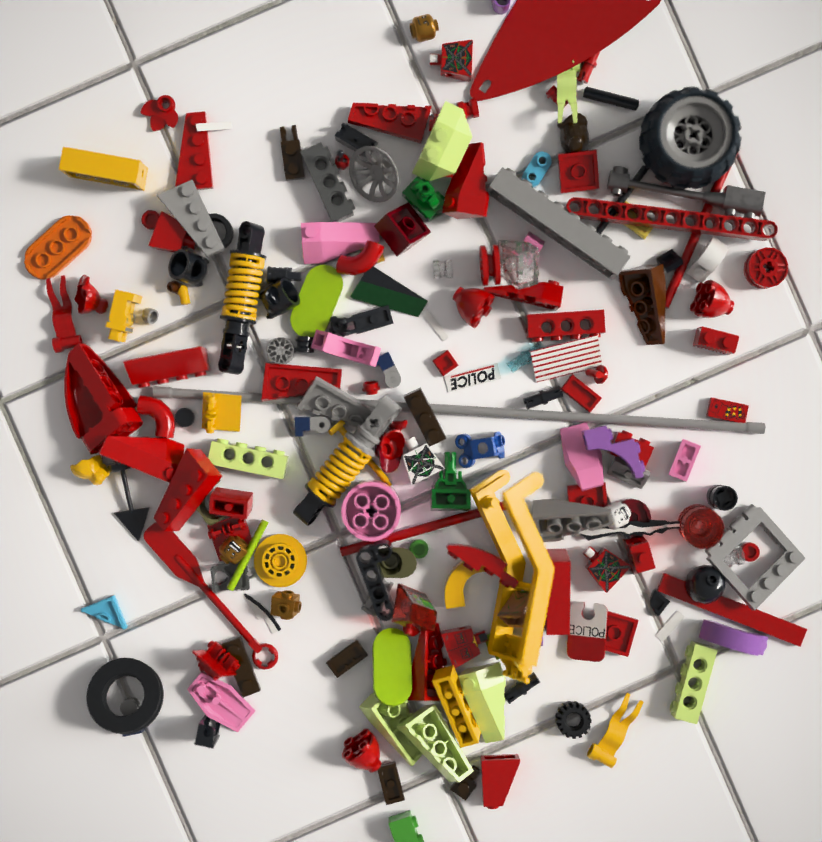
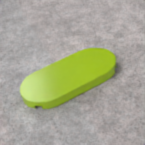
M318 265L308 272L299 293L300 303L293 308L290 316L291 326L299 336L314 337L316 329L326 331L343 290L342 276L337 273L334 267Z
M397 628L382 630L372 644L373 692L382 704L390 707L404 703L412 691L411 643L408 636L404 635V632Z

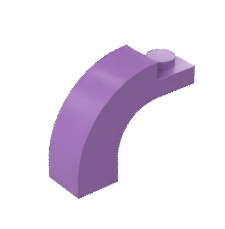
M704 619L699 634L701 639L751 655H763L767 648V636L742 631L716 621Z

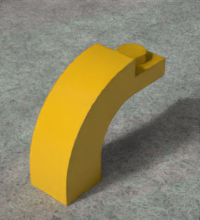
M462 560L451 570L444 588L446 609L465 606L464 585L472 575L485 572L483 565L479 571L475 569L470 571L463 565L464 561Z

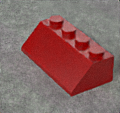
M201 346L123 361L132 385H138L139 388L150 387L152 382H157L158 385L169 383L168 379L176 378V381L186 380L188 375L195 374V377H202L207 375L206 372L211 371L207 349Z

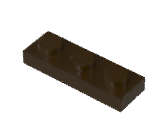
M420 387L405 394L403 397L429 447L445 440L446 435L422 388Z
M241 636L223 643L222 647L226 649V653L229 652L230 655L239 661L240 667L235 671L237 674L234 677L242 697L244 698L261 691Z

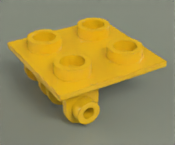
M203 392L202 428L206 430V433H214V430L240 432L242 395Z

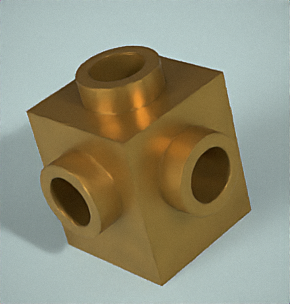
M290 590L277 591L271 598L270 615L279 616L284 620L293 619L301 611L300 594H294Z

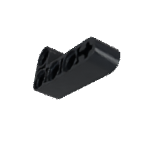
M386 539L361 547L356 556L357 564L376 615L382 621L392 619L395 611L394 602L379 562L389 559L393 551L392 543ZM386 546L389 552L382 554L379 551V547ZM367 552L371 558L363 560L360 554ZM373 570L377 573V577L370 578L367 572ZM378 588L382 589L384 591V595L377 596L374 593V590ZM384 601H385L384 605H385L386 610L389 609V613H387V614H386L385 611H382V609H383V603H382V602H384Z

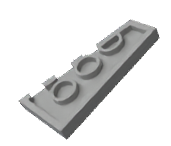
M193 180L157 194L159 200L167 207L168 211L176 218L207 258L225 250Z

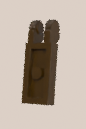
M292 125L291 131L294 140L290 141L286 140L285 127H280L286 181L305 179L303 159L300 152L301 144L300 139H298L296 125Z

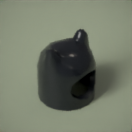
M179 249L174 252L169 261V275L175 280L197 287L202 286V280L207 274L209 260L185 249Z
M287 278L279 279L259 294V299H262V303L268 312L267 319H273L282 315L300 303V297L295 286Z

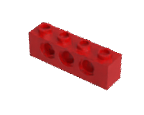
M604 309L529 314L525 316L527 339H532V342H542L543 338L550 337L551 341L562 340V337L570 336V340L582 339L581 335H589V337L598 335V338H600L601 334L606 333ZM581 320H586L589 323L588 330H583L580 327ZM562 321L570 324L569 331L561 329ZM542 323L550 324L551 331L549 333H545L542 330Z

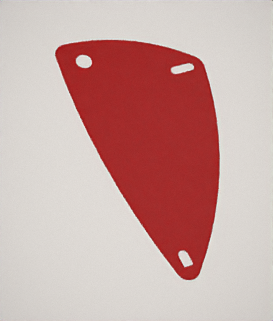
M517 0L481 64L470 89L471 97L476 98V101L499 97L530 87L569 70L602 51L630 31L660 4L661 0ZM485 80H490L491 85L486 93L479 90Z

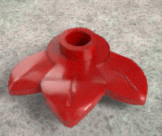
M162 95L157 100H149L141 109L140 113L142 115L151 117L150 124L153 131L162 130L166 124L174 128L178 123V114L175 111L176 104L169 95ZM168 102L169 107L163 108V104Z

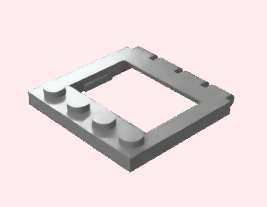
M750 504L742 512L744 517L739 515L729 525L730 529L726 528L716 538L719 544L713 541L704 551L708 555L706 558L708 562L723 575L725 581L751 610H756L806 558L761 507L756 508L755 505ZM760 524L775 544H778L783 549L784 553L748 589L723 560Z

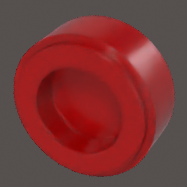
M154 210L146 211L141 218L143 226L149 230H154L160 214Z
M745 542L740 546L739 555L743 560L752 562L759 557L760 550L756 544Z

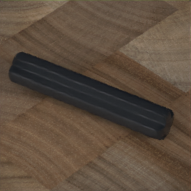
M588 86L585 87L583 92L584 98L635 111L639 106L638 99Z

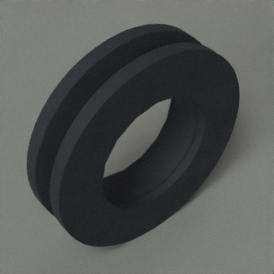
M119 658L106 663L93 675L88 685L86 702L92 719L100 727L117 734H132L145 729L156 719L163 704L164 690L160 677L150 666L137 659ZM131 676L138 679L144 689V699L141 706L130 715H115L107 704L109 687L115 680L121 677Z

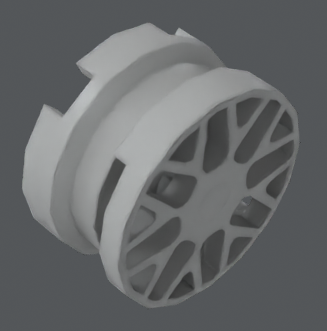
M277 337L268 344L267 354L271 361L277 364H287L293 359L295 348L288 339Z

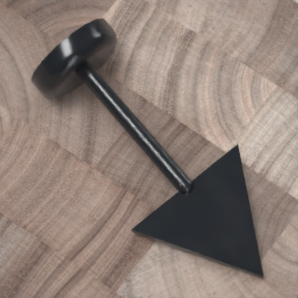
M116 461L108 464L107 467L111 472L120 471L129 510L115 512L114 514L139 541L150 507L133 508L125 470L132 467Z

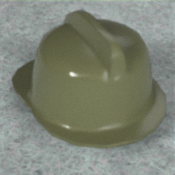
M385 547L379 549L382 554H387L389 549ZM393 547L390 558L379 562L384 578H405L414 573L417 561L415 555L410 550Z

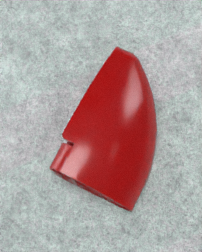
M78 343L69 352L64 378L65 404L76 437L82 439L90 454H96L100 451L106 435L129 436L143 425V421L135 410L136 402L117 376L88 345Z

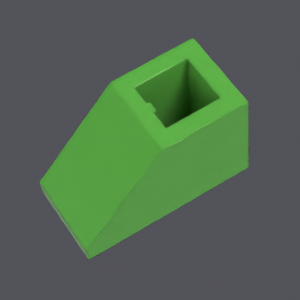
M411 810L389 817L388 823L394 842H424L422 834H418L416 827H419L416 815L412 816Z

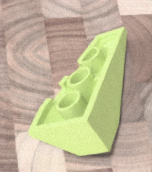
M374 692L371 693L359 708L369 722L410 766H413L423 754L396 727L412 715L407 706L408 700L398 706L390 707L382 704L376 698Z

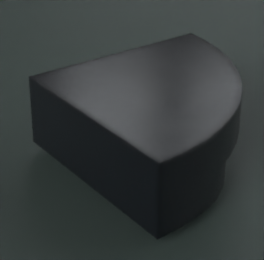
M654 589L650 596V605L653 612L659 617L670 601Z

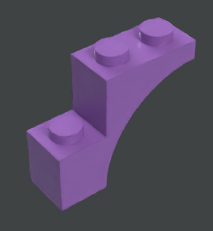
M607 425L581 431L586 450L604 449L610 451L627 464L633 478L644 477L645 466L643 461L639 460L638 453L641 451L638 441L635 442L631 438L611 443L610 440H613L611 429H607Z

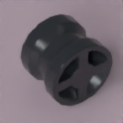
M296 336L297 347L295 352L314 353V349L311 348L314 337Z

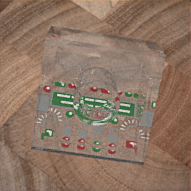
M498 240L501 278L518 290L537 285L539 276L538 258L540 256L538 248L525 241Z

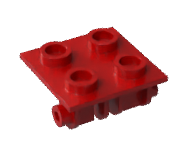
M231 517L219 521L212 526L207 525L209 530L208 536L213 541L219 562L222 561L219 557L221 555L219 547L229 536L235 537L237 535L247 545H249L252 539L246 519Z
M210 641L207 645L209 648L206 650L192 651L197 656L196 660L203 665H207L210 668V672L216 677L236 675L235 671L240 667L239 661L230 655L229 652L226 653V649H223L217 641Z

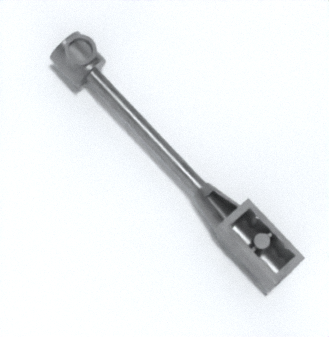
M621 166L613 167L607 182V190H611L610 194L613 196H622V192L626 193L629 187L701 200L720 208V210H724V215L736 216V213L744 214L743 218L752 219L761 215L766 194L764 191L730 185L723 189V193H701L629 180L630 174L628 169Z

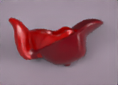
M407 420L392 421L389 424L388 431L379 437L380 442L375 445V455L379 458L380 467L385 473H391L399 467L405 444L401 430L406 428Z

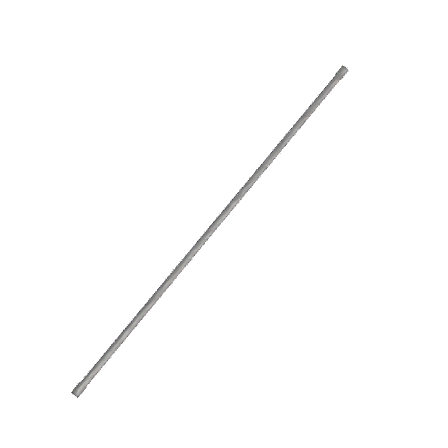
M153 387L154 398L203 399V392L242 395L241 402L298 405L303 397L296 396L262 402V393ZM358 399L374 409L379 400ZM394 401L402 408L401 411L411 412L406 402ZM430 404L433 412L436 414L736 431L754 434H764L766 429L765 423L762 422L739 423Z

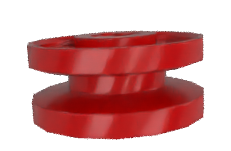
M480 245L479 263L482 286H488L489 277H493L495 285H500L501 267L498 245H492L490 254H487L485 245Z
M765 247L754 251L747 257L743 272L750 285L759 289H767L779 285L785 279L788 273V262L781 251Z

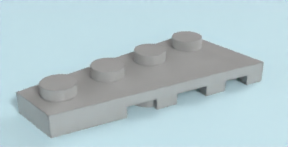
M317 376L296 408L312 411L313 414L319 416L320 414L329 416L336 421L342 420L356 427L359 424L362 425L374 410V408Z

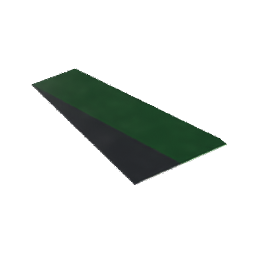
M374 266L364 273L350 296L353 299L380 307L389 305L391 310L419 317L428 302Z

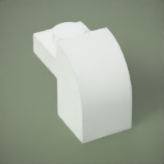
M713 236L686 273L698 282L703 283L721 263L729 247Z

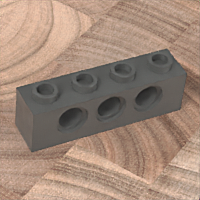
M322 142L300 151L331 221L341 222L354 216L352 210L355 209L351 198L348 200L345 193L348 191L344 182H339L337 175L340 173L336 164L332 165L329 160L332 156L328 147H323ZM325 162L326 167L319 170L316 168L317 163ZM327 179L334 180V185L326 187L324 182ZM336 196L342 198V202L339 205L332 203V199Z

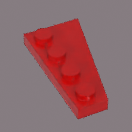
M353 103L348 123L422 143L432 106H396V104H388L387 106L376 103Z
M205 111L186 113L175 187L193 180L197 190L214 189L208 131H197L196 124L207 123Z
M266 363L261 400L263 402L303 396L316 376L341 389L342 369Z

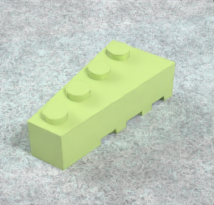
M435 704L424 705L396 726L449 782H460L473 772L472 767Z

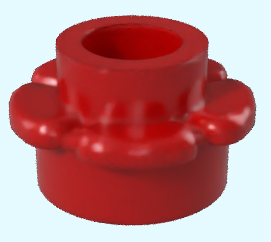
M378 381L363 383L362 391L366 392V395L377 394V391L380 390Z

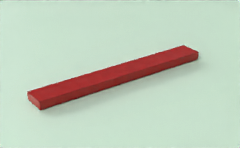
M663 573L657 591L801 647L807 632L806 628L758 609L751 610L747 605L725 596H721L717 601L710 604L696 602L686 591V581Z

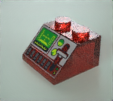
M398 584L392 622L415 631H434L437 611L427 595L403 584Z

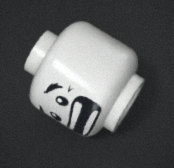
M616 501L604 507L611 509L613 525L608 526L610 529H618L629 522L631 512L625 503L622 504Z

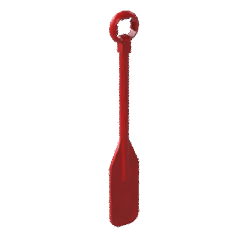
M154 522L144 532V540L177 577L198 586L253 649L252 661L255 666L263 670L274 667L278 661L276 648L271 644H260L217 595L213 593L204 582L197 558L173 531L164 532L157 522ZM263 647L269 648L268 651L275 656V659H271L267 666L261 665L262 662L259 658L256 659V653H259Z

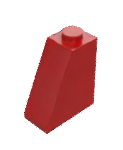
M519 754L480 756L482 801L484 807L498 809L499 806L504 805L520 765Z

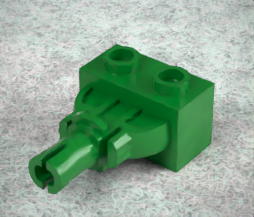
M419 176L402 192V197L429 222L443 208L445 197L439 191L435 192L430 182L423 178L421 179Z
M444 452V479L443 471H439V479L436 481L434 489L431 490L430 511H469L471 509V493L462 479V471H458V479L456 478L457 453H451L450 461V452Z

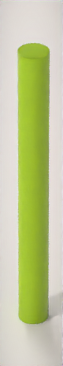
M261 520L247 547V554L238 564L227 589L234 591L269 522Z

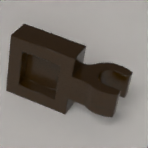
M475 765L472 766L473 772L460 782H454L450 787L451 791L465 801L477 786L474 780L480 774V769Z

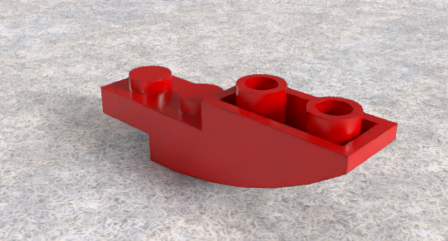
M447 544L446 549L449 550L447 554L455 560L459 557L464 561L463 565L470 571H473V569L479 571L483 565V570L490 576L494 574L500 578L499 582L505 587L509 588L511 586L515 588L519 583L517 579L504 571L508 564L496 555L470 545Z

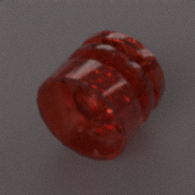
M692 504L686 507L678 517L677 521L680 523L679 533L692 546L699 549H708L715 546L722 539L724 523L721 517L711 508L702 504ZM697 521H700L702 523L699 525V529L695 527V525L698 524Z

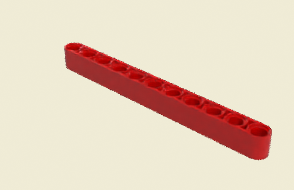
M579 197L569 199L565 206V211L568 213L573 212L585 220L748 240L768 241L778 232V227L773 221ZM573 203L577 204L579 206V211H571L569 205ZM596 206L598 213L591 214L589 207ZM614 208L617 211V216H610L608 209ZM627 211H634L636 213V218H629L627 215ZM647 213H653L656 218L655 221H649ZM667 215L674 217L675 222L673 224L666 221ZM687 217L693 219V226L686 224L685 219ZM705 220H710L713 223V228H707ZM725 222L732 225L731 231L725 229ZM745 224L751 227V233L744 231L743 226ZM763 227L770 229V235L764 234Z

